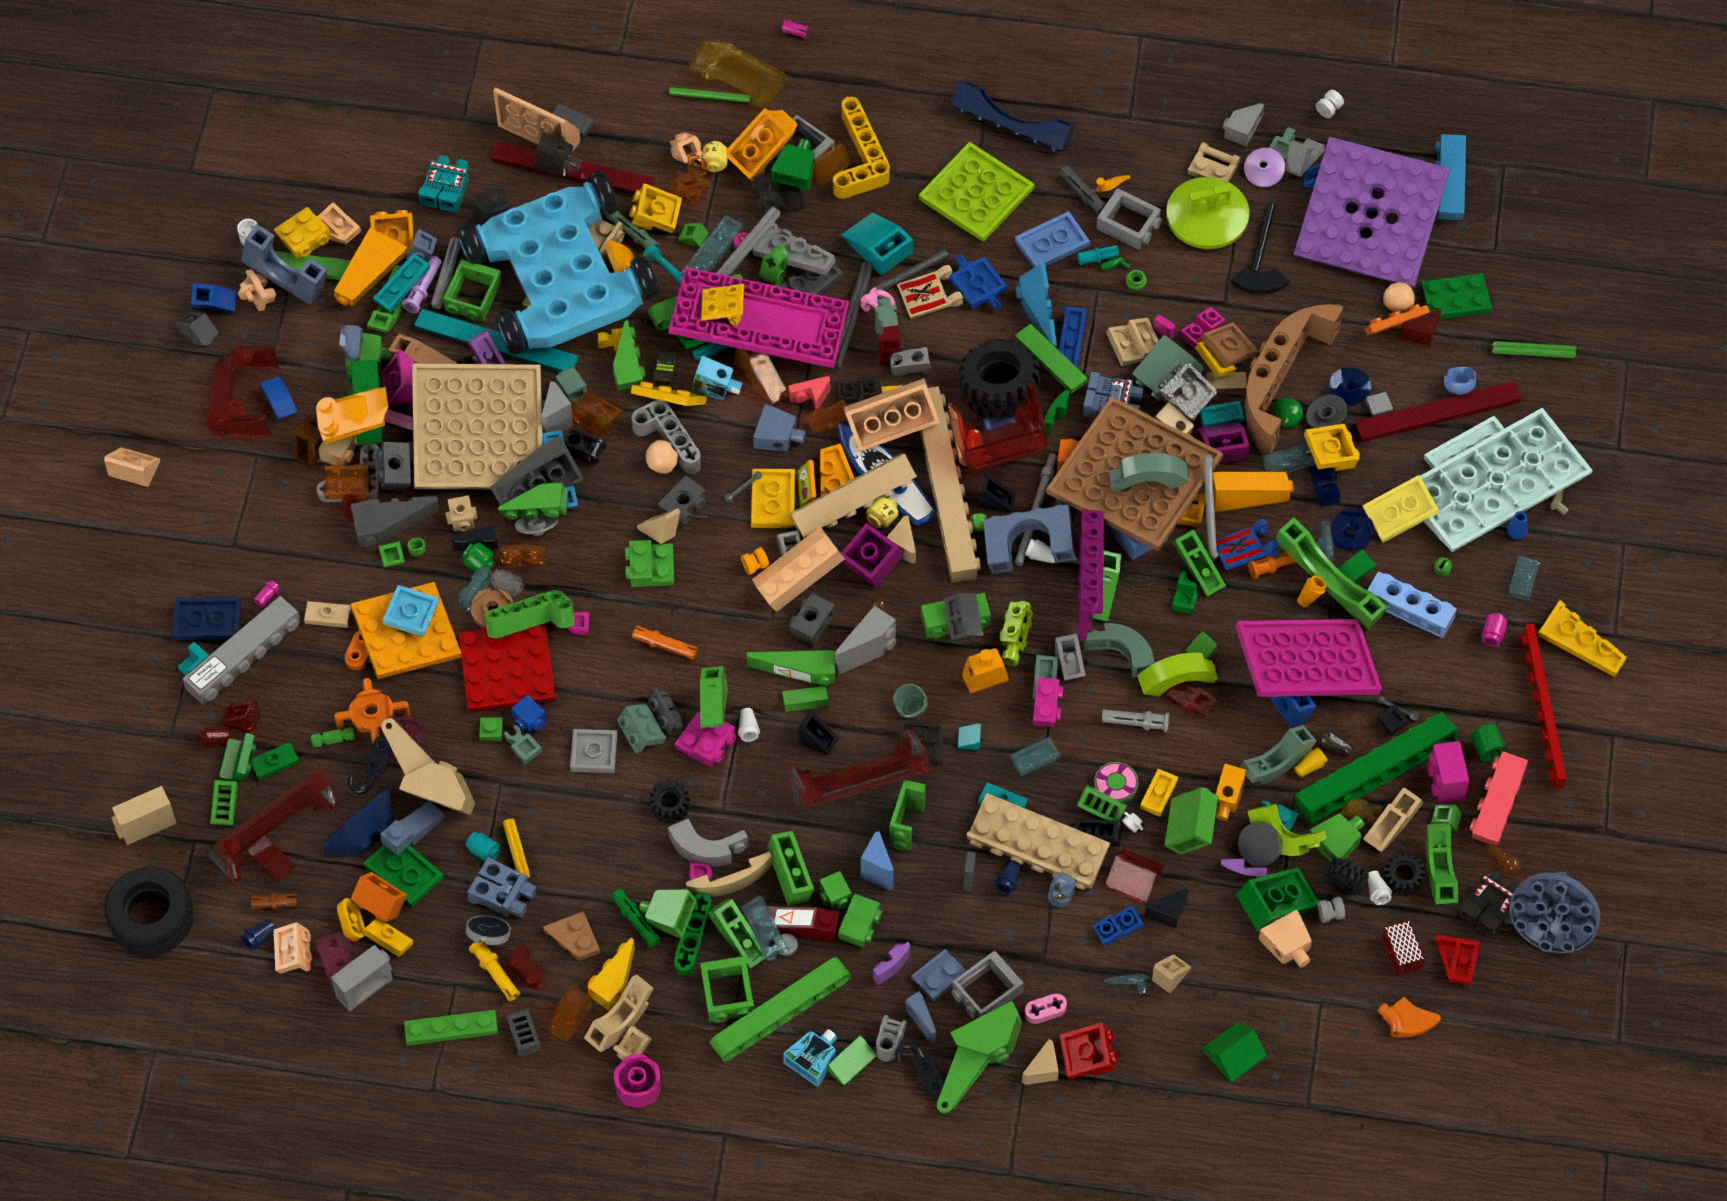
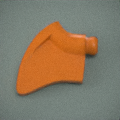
M1405 997L1393 1006L1389 1007L1384 1003L1378 1009V1013L1390 1025L1393 1037L1407 1038L1423 1034L1435 1027L1441 1020L1440 1015L1414 1006Z

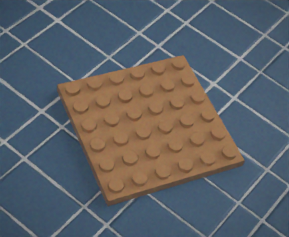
M1111 396L1046 488V493L1081 512L1082 510L1103 511L1105 524L1159 551L1205 484L1202 460L1207 455H1211L1213 458L1212 470L1214 471L1223 458V453ZM1144 453H1163L1178 457L1187 463L1189 482L1170 489L1159 482L1145 481L1136 483L1116 493L1111 490L1109 471L1121 466L1122 459Z

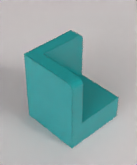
M195 642L188 647L190 656L178 666L179 671L185 676L209 657Z

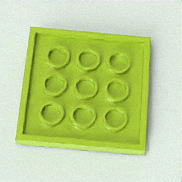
M969 142L919 194V200L984 242L1033 191L1034 183Z

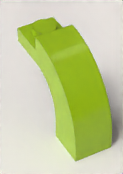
M1183 653L1165 658L1150 665L1137 675L1143 694L1160 696L1169 688L1182 682L1202 681L1214 683L1219 679L1212 660L1204 659L1202 653Z
M1277 804L1258 807L1248 811L1251 824L1264 822L1277 830L1279 839L1282 841V855L1299 856L1309 852V848L1318 847L1321 841L1327 839L1325 830L1304 835L1290 832L1280 819Z

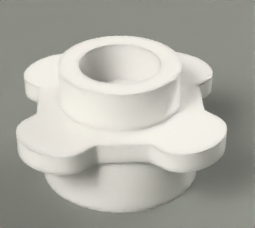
M1127 812L1124 813L1126 817L1122 822L1135 833L1138 829L1143 830L1140 825L1142 820L1134 813L1131 815Z

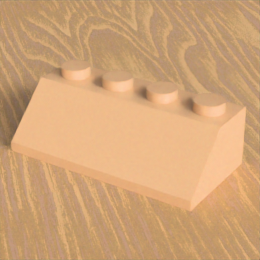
M925 379L844 407L859 452L940 423Z
M819 527L754 577L752 581L768 604L778 612L845 560V558L824 530Z

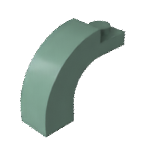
M1163 453L1133 455L1122 459L1121 466L1109 471L1111 490L1116 493L1136 483L1145 481L1159 482L1170 489L1189 482L1187 463L1178 457Z
M1104 623L1103 631L1092 630L1091 633H1087L1086 641H1083L1084 651L1113 649L1121 652L1130 663L1132 677H1137L1139 673L1154 664L1153 653L1148 642L1138 632L1124 625Z
M1304 725L1291 728L1275 747L1261 756L1243 761L1239 767L1246 770V777L1252 783L1260 781L1262 784H1266L1295 766L1317 741Z

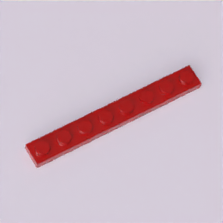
M1534 623L1525 624L1524 632L1520 634L1521 645L1526 648L1524 653L1525 664L1530 667L1528 679L1529 683L1533 684L1534 687L1532 691L1534 704L1537 703L1538 706L1536 711L1537 722L1542 725L1540 731L1541 741L1546 744L1544 751L1545 760L1550 763L1549 779L1550 782H1554L1555 790L1564 789L1567 777Z

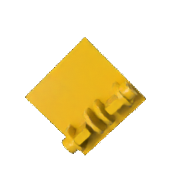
M744 284L704 289L701 320L728 317L732 325H738L741 321V315H743Z

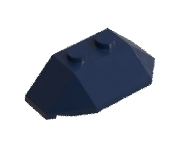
M387 787L337 830L330 839L323 843L325 855L328 857L361 856L364 852H368L374 847L375 842L381 838V833L393 823L394 799L391 788Z

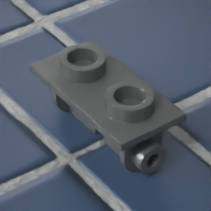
M657 688L654 689L648 700L649 707L654 712L666 736H669L672 729L681 730L684 727V721L677 710L669 711L675 707L669 694L665 693V691L658 692Z

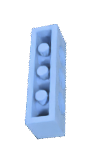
M1378 571L1368 588V591L1372 592L1387 606L1385 612L1442 639L1455 619L1457 608L1453 607L1452 604L1445 601L1442 602L1427 592H1421L1408 583H1402L1389 574H1383Z

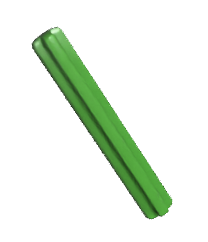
M1494 341L1492 352L1494 354L1575 358L1576 347Z

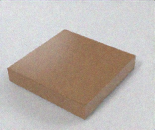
M1233 322L1203 333L1200 338L1226 368L1253 358L1259 352Z

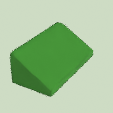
M826 686L782 691L785 712L829 707Z
M859 1036L828 1064V1072L845 1086L877 1055L867 1042Z

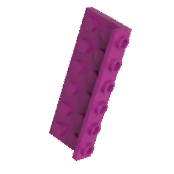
M1082 510L1078 547V641H1086L1087 632L1091 633L1093 614L1103 613L1104 512L1099 510Z

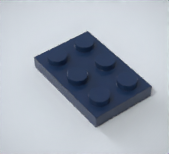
M241 597L176 598L173 626L174 640H229L240 630Z

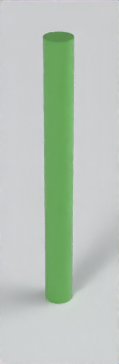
M670 87L669 95L743 103H750L751 95L676 87Z

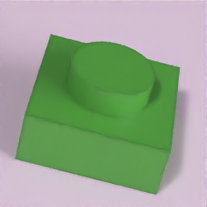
M480 718V741H502L503 718Z

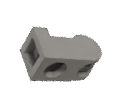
M927 347L893 353L890 356L891 372L895 376H905L922 372L923 375L931 374Z

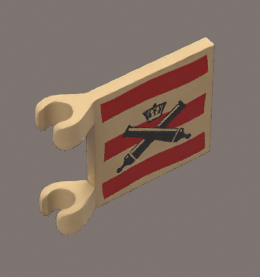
M945 265L935 272L897 284L910 320L947 307H956L963 304L961 292L958 291L946 297L940 280H948L949 275L952 274L950 265Z

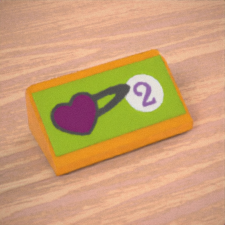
M808 460L797 471L800 507L816 499L814 463L812 460Z

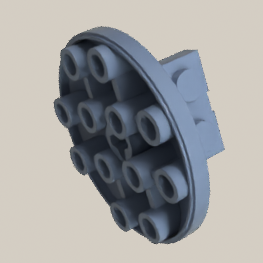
M1567 872L1539 873L1526 878L1517 886L1510 901V916L1515 929L1529 943L1545 952L1571 953L1580 950L1593 940L1599 929L1601 918L1597 901L1584 885L1568 877Z

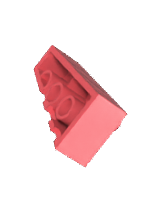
M1503 751L1501 757L1496 756L1492 769L1495 770L1493 778L1488 777L1484 788L1488 790L1485 798L1481 797L1477 807L1480 814L1478 819L1473 818L1469 829L1473 831V839L1495 847L1498 846L1507 823V817L1512 810L1515 795L1518 794L1522 779L1526 773L1528 760Z

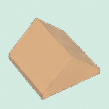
M121 447L106 455L104 462L109 476L149 487L160 463V458Z

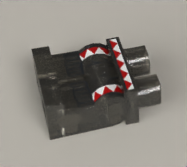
M1494 870L1488 876L1484 875L1467 899L1463 900L1459 905L1457 916L1473 926L1477 923L1476 928L1493 939L1510 915L1511 897L1519 885L1516 882H1511L1507 888L1502 886L1501 882L1504 880V876L1497 870Z

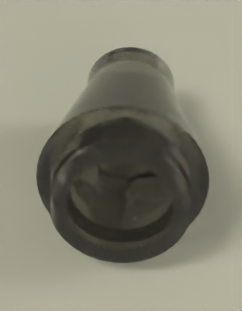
M1325 730L1318 744L1323 747L1322 750L1345 756L1349 755L1353 746L1333 730Z

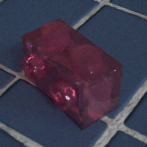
M341 932L315 940L331 989L333 988L331 977L355 960V957L350 958L349 952L352 951L348 938L343 939Z

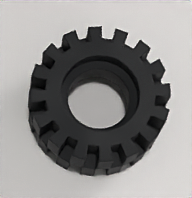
M669 779L666 780L667 784L661 781L659 782V787L655 785L653 787L654 791L651 790L649 797L651 812L653 811L654 817L658 816L659 821L662 822L664 818L665 823H669V819H672L673 823H675L677 818L682 820L683 814H688L690 798L687 788L684 789V784L678 785L676 780L671 784ZM672 795L677 797L678 803L674 807H665L662 805L661 800L665 796Z
M1400 852L1396 853L1395 858L1392 855L1389 861L1387 860L1384 868L1383 880L1386 881L1388 887H1391L1392 893L1395 890L1398 891V896H1401V892H1404V896H1409V892L1413 895L1416 893V889L1419 891L1423 884L1425 866L1423 863L1420 864L1421 859L1419 857L1415 860V855L1412 853L1410 857L1407 856L1408 852H1404L1403 856L1400 855ZM1399 868H1406L1412 872L1413 877L1410 880H1401L1397 878L1395 872Z
M1334 858L1325 874V881L1331 887H1335V890H1341L1343 894L1347 892L1348 895L1352 896L1354 894L1358 896V894L1362 893L1369 874L1366 873V869H1361L1362 866L1360 864L1356 865L1354 861L1349 862L1346 858L1344 860L1342 858Z

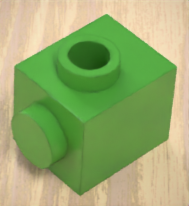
M840 871L820 879V898L824 905L829 906L830 910H842L851 903L852 893Z

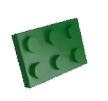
M1483 273L1421 282L1425 305L1428 306L1430 311L1428 314L1429 320L1491 313L1492 306Z
M382 845L364 862V867L407 894L405 902L412 908L444 878L443 873L410 845L398 856Z

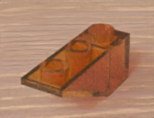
M736 348L734 363L771 405L789 395L767 354Z

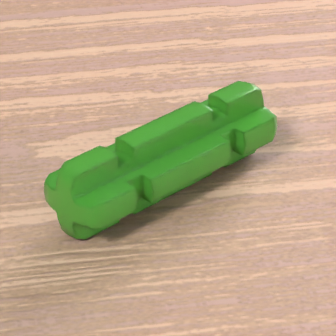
M346 727L342 731L341 729L323 732V735H320V733L311 735L313 747L322 746L323 743L329 745L343 742V739L348 741L355 738L353 727Z

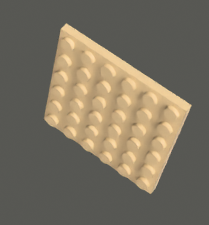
M412 364L414 489H491L490 487L542 446L540 365Z

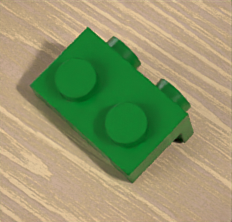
M246 733L242 741L228 739L219 779L236 781L240 785L244 776L249 775L252 764L248 763L249 756L253 757L256 744L253 743L255 735Z

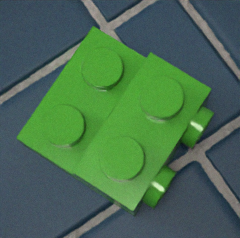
M651 540L629 541V547H625L626 560H630V566H626V579H630L631 587L674 585L673 544H651Z

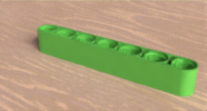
M837 957L828 960L715 1035L711 1039L710 1045L723 1062L731 1060L844 985L851 978V974Z

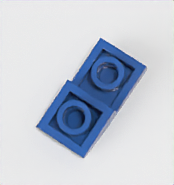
M280 377L259 384L267 403H270L277 421L297 413L294 402Z
M1131 905L1115 916L1110 914L1092 927L1102 943L1107 945L1145 925Z

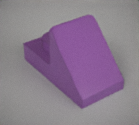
M484 330L468 341L475 354L472 359L476 364H506L488 331Z

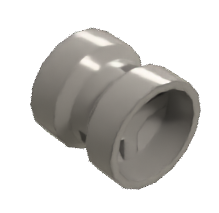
M1341 897L1333 898L1328 902L1326 900L1317 902L1318 913L1322 923L1330 922L1334 918L1337 920L1345 918V908Z

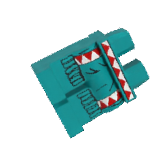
M439 155L436 162L432 161L424 185L418 192L420 205L436 209L440 206L441 210L458 213L469 182L468 162L460 159L457 160L456 166L450 165V158Z

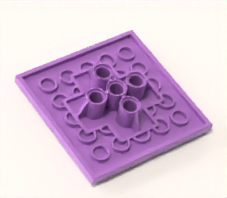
M1329 137L1294 256L1393 283H1406L1411 288H1415L1450 168ZM1376 191L1384 193L1380 199H1375L1373 194ZM1355 205L1358 207V210L1355 213H1348V207ZM1372 210L1377 211L1378 215L1376 218L1370 219L1367 217L1368 212ZM1390 216H1396L1398 221L1394 224H1389L1387 219ZM1370 230L1372 235L1369 238L1361 237L1362 232Z

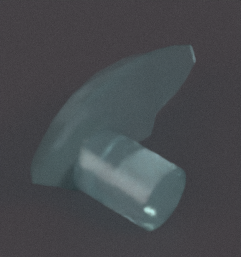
M1145 974L1118 976L1106 979L1105 983L1136 984L1138 993L1142 994L1147 992L1145 980L1148 979V976Z

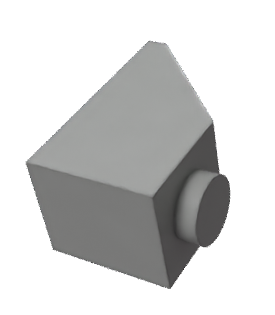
M1260 103L1233 111L1231 117H1227L1224 121V138L1247 147L1263 117L1264 104Z

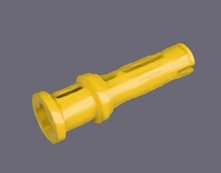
M486 941L474 942L469 948L470 953L475 954L480 961L479 965L481 968L487 969L507 1000H515L517 998L515 994L519 996L520 991L517 990L498 963V955L491 951L488 945L485 944Z

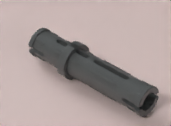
M1070 166L1063 167L1059 175L1082 197V201L1085 204H1089L1099 215L1106 204L1097 196L1098 193L1094 189H1090Z

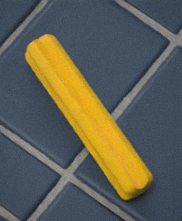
M512 818L504 820L503 826L515 869L518 873L526 875L528 879L530 873L515 820Z

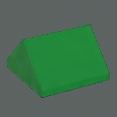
M1238 1022L1202 1048L1204 1053L1231 1083L1267 1057L1254 1029Z

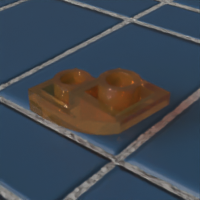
M843 399L826 409L822 406L804 416L814 434L834 429L839 423L845 424L849 422L844 409L847 405Z
M508 545L500 548L501 562L509 566L516 565L522 567L524 560L531 564L545 565L547 551L546 547L536 545Z

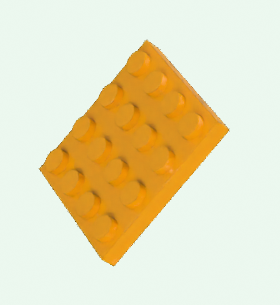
M435 582L410 588L439 598V603L424 637L383 624V618L394 592L351 603L352 612L377 680L461 658V650Z

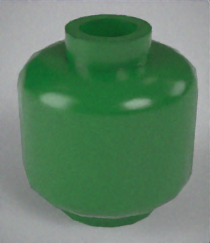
M480 542L471 543L462 554V558H464L463 565L475 574H481L483 571L488 573L495 563L492 560L494 553Z

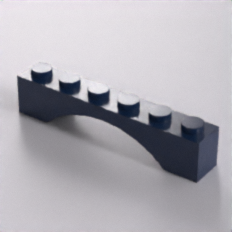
M967 80L959 82L951 104L956 106L957 110L962 113H973L975 118L979 120H990L998 128L1004 129L1007 127L1015 135H1026L1030 137V141L1037 144L1043 142L1049 145V149L1058 152L1068 148L1076 126L1059 118L1040 122L1024 121L1015 118L1000 109L988 96L984 87Z

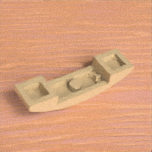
M767 852L749 859V868L712 882L709 881L707 875L686 882V890H689L693 896L697 893H706L710 897H715L743 889L759 879L771 867V854Z

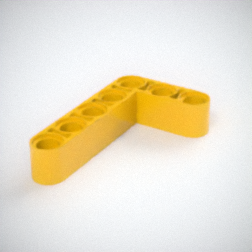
M846 97L842 101V119L864 164L834 175L833 193L840 199L885 186L890 180L889 162L859 100L855 97Z

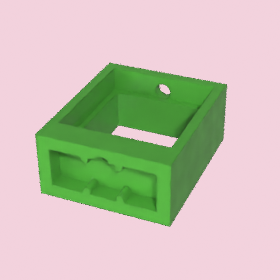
M461 259L443 298L445 311L454 315L466 316L471 320L484 322L502 283L501 271L480 264H471L469 261ZM465 279L490 286L481 307L455 300Z
M745 956L700 963L709 1022L720 1023L731 1018L741 1019L754 1010ZM742 975L746 1002L713 1006L709 980Z

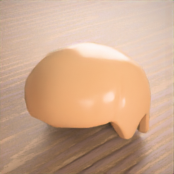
M1397 282L1391 284L1385 290L1383 302L1391 312L1400 311L1404 313L1408 311L1407 308L1414 305L1415 295L1409 285Z
M657 440L650 444L645 454L646 463L650 469L661 474H667L673 470L677 464L678 453L671 447L672 444L664 440Z

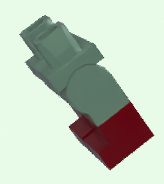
M890 298L878 299V307H875L876 334L878 333L880 364L890 363V356L893 353L901 352V336L896 304L891 305Z

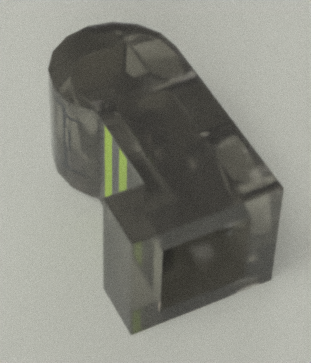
M659 350L658 361L653 373L654 387H659L660 385L668 386L673 390L677 352ZM658 380H660V381H668V383H667V384H662V383H660Z

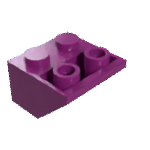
M1238 421L1197 428L1199 441L1223 453V458L1219 464L1248 459L1249 442L1245 428Z

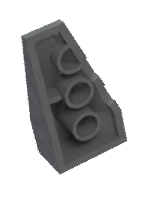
M437 496L412 497L404 502L399 501L398 498H392L390 502L380 503L379 499H372L350 504L360 548L372 547L382 543L440 511Z

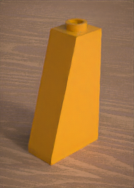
M369 228L334 290L336 300L342 305L347 306L349 304L354 306L406 256L407 246Z
M1213 472L1215 512L1287 502L1290 500V493L1294 491L1292 480H1288L1286 472Z

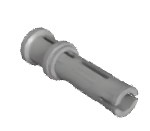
M1103 709L1102 723L1140 726L1147 731L1149 729H1158L1167 733L1169 713L1162 715L1147 711L1143 714Z

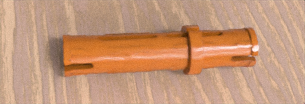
M636 625V629L633 631V639L650 644V647L662 648L694 660L697 654L698 647L664 636L657 630L651 631Z

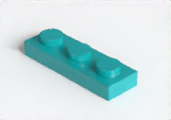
M413 253L373 298L374 302L391 313L431 268L430 264Z

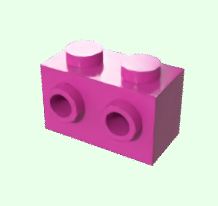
M1037 677L1033 726L1055 728L1056 721H1060L1061 708L1057 707L1058 699H1062L1063 686H1059L1060 679Z

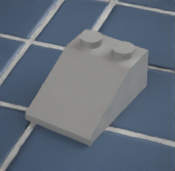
M874 606L835 651V673L838 675L883 656L887 650L890 651L896 644V619Z

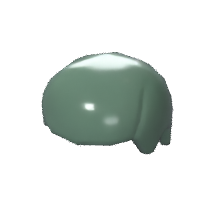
M913 683L903 684L896 690L893 696V702L898 714L905 719H916L926 711L928 705L927 697L922 688Z

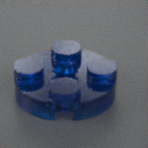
M1345 509L1332 519L1330 534L1338 548L1358 550L1365 549L1373 537L1374 524L1371 518L1364 515L1363 511ZM1350 526H1354V529L1358 531L1351 533L1347 529Z

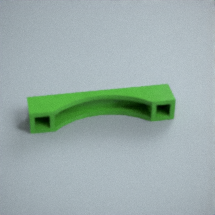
M1292 518L1278 531L1275 540L1278 541L1279 546L1311 577L1318 576L1322 578L1326 583L1325 590L1355 619H1358L1359 623L1366 630L1370 629L1383 617L1387 606L1372 592L1355 584L1341 573L1320 550L1310 532L1295 518Z

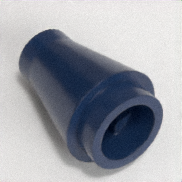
M1009 861L1005 869L996 878L995 888L1000 893L1009 895L1016 890L1021 865L1016 861Z
M267 919L263 923L245 930L241 936L242 942L249 950L258 949L270 934L274 932V924Z

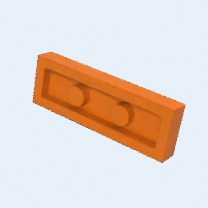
M1419 304L1407 308L1408 312L1401 314L1400 311L1389 314L1388 319L1382 320L1379 317L1369 321L1370 325L1365 328L1367 337L1425 317L1430 313L1428 306L1420 307Z

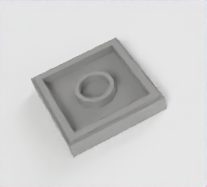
M573 729L570 771L615 773L617 730Z

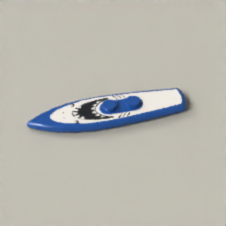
M841 423L838 424L842 448L849 462L859 475L895 457L882 444L859 452L851 427ZM912 479V484L901 488V486L893 489L894 493L888 497L897 503L898 512L902 516H909V521L918 527L929 522L936 515L937 509L917 482Z

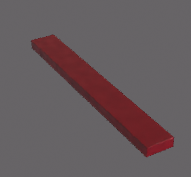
M497 141L491 156L493 162L582 183H589V176L593 172L601 170L607 175L613 190L632 195L635 194L636 190H640L644 183L650 186L654 184L653 177Z
M1512 381L1467 394L1355 421L1354 426L1362 443L1522 402V396L1516 382Z

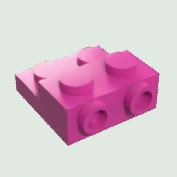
M698 711L674 746L675 749L712 769L716 762H721L725 754L724 751L728 746L733 745L737 735L735 727L723 721V726L701 728L700 711Z

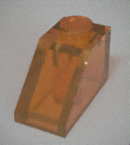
M571 985L557 1005L548 1032L567 1043L592 1007L590 995Z

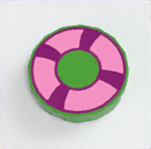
M1109 762L1101 766L1096 772L1094 788L1124 804L1130 801L1137 792L1138 777L1133 768L1127 764Z

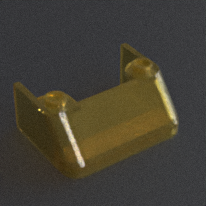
M701 40L688 68L690 71L701 72V76L710 81L713 78L720 79L750 95L749 98L753 100L752 104L759 108L769 106L789 79V76L724 41Z

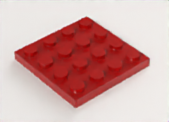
M545 623L500 638L489 637L486 629L459 632L468 713L513 707L527 695L537 704L556 701Z

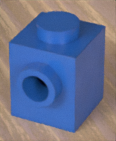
M528 695L511 708L515 724L520 727L521 731L525 730L530 735L535 731H540L547 722L545 711Z

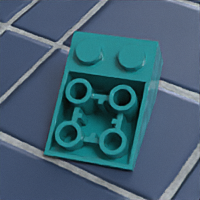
M873 212L841 234V237L868 263L873 264V268L881 276L913 254V239L900 226Z

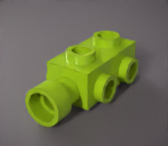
M1010 602L1009 608L1005 612V623L1000 631L999 638L1006 648L1001 657L1006 665H1018L1020 658L1018 653L1023 652L1027 646L1026 639L1028 631L1032 626L1031 620L1033 616L1029 602Z

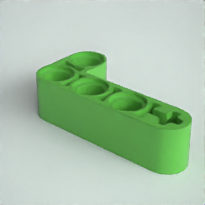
M558 590L542 593L492 609L484 615L487 635L491 638H500L552 621L560 628L571 627L575 624L573 603L563 592Z

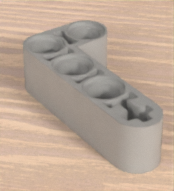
M656 400L633 412L631 417L632 429L636 435L645 436L657 430L662 439L671 443V447L677 451V461L686 473L695 474L701 469V456L698 448L666 401Z

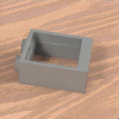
M796 115L793 120L798 125L792 137L799 133L817 146L813 150L815 154V172L834 153V140ZM784 146L775 156L779 157V155L784 149Z
M1117 188L1097 217L1096 230L1140 250L1144 244L1147 245L1149 243L1152 231L1159 228L1162 218H1160L1161 209ZM1121 206L1148 218L1139 233L1113 221Z
M375 945L331 977L335 996L349 1012L393 980L391 974L393 969L389 964L390 957L383 949L379 950Z
M993 951L952 981L951 993L957 1002H962L966 1006L969 1016L977 1019L1022 994L1024 983L998 953ZM991 969L1009 990L981 1010L965 992L964 988Z

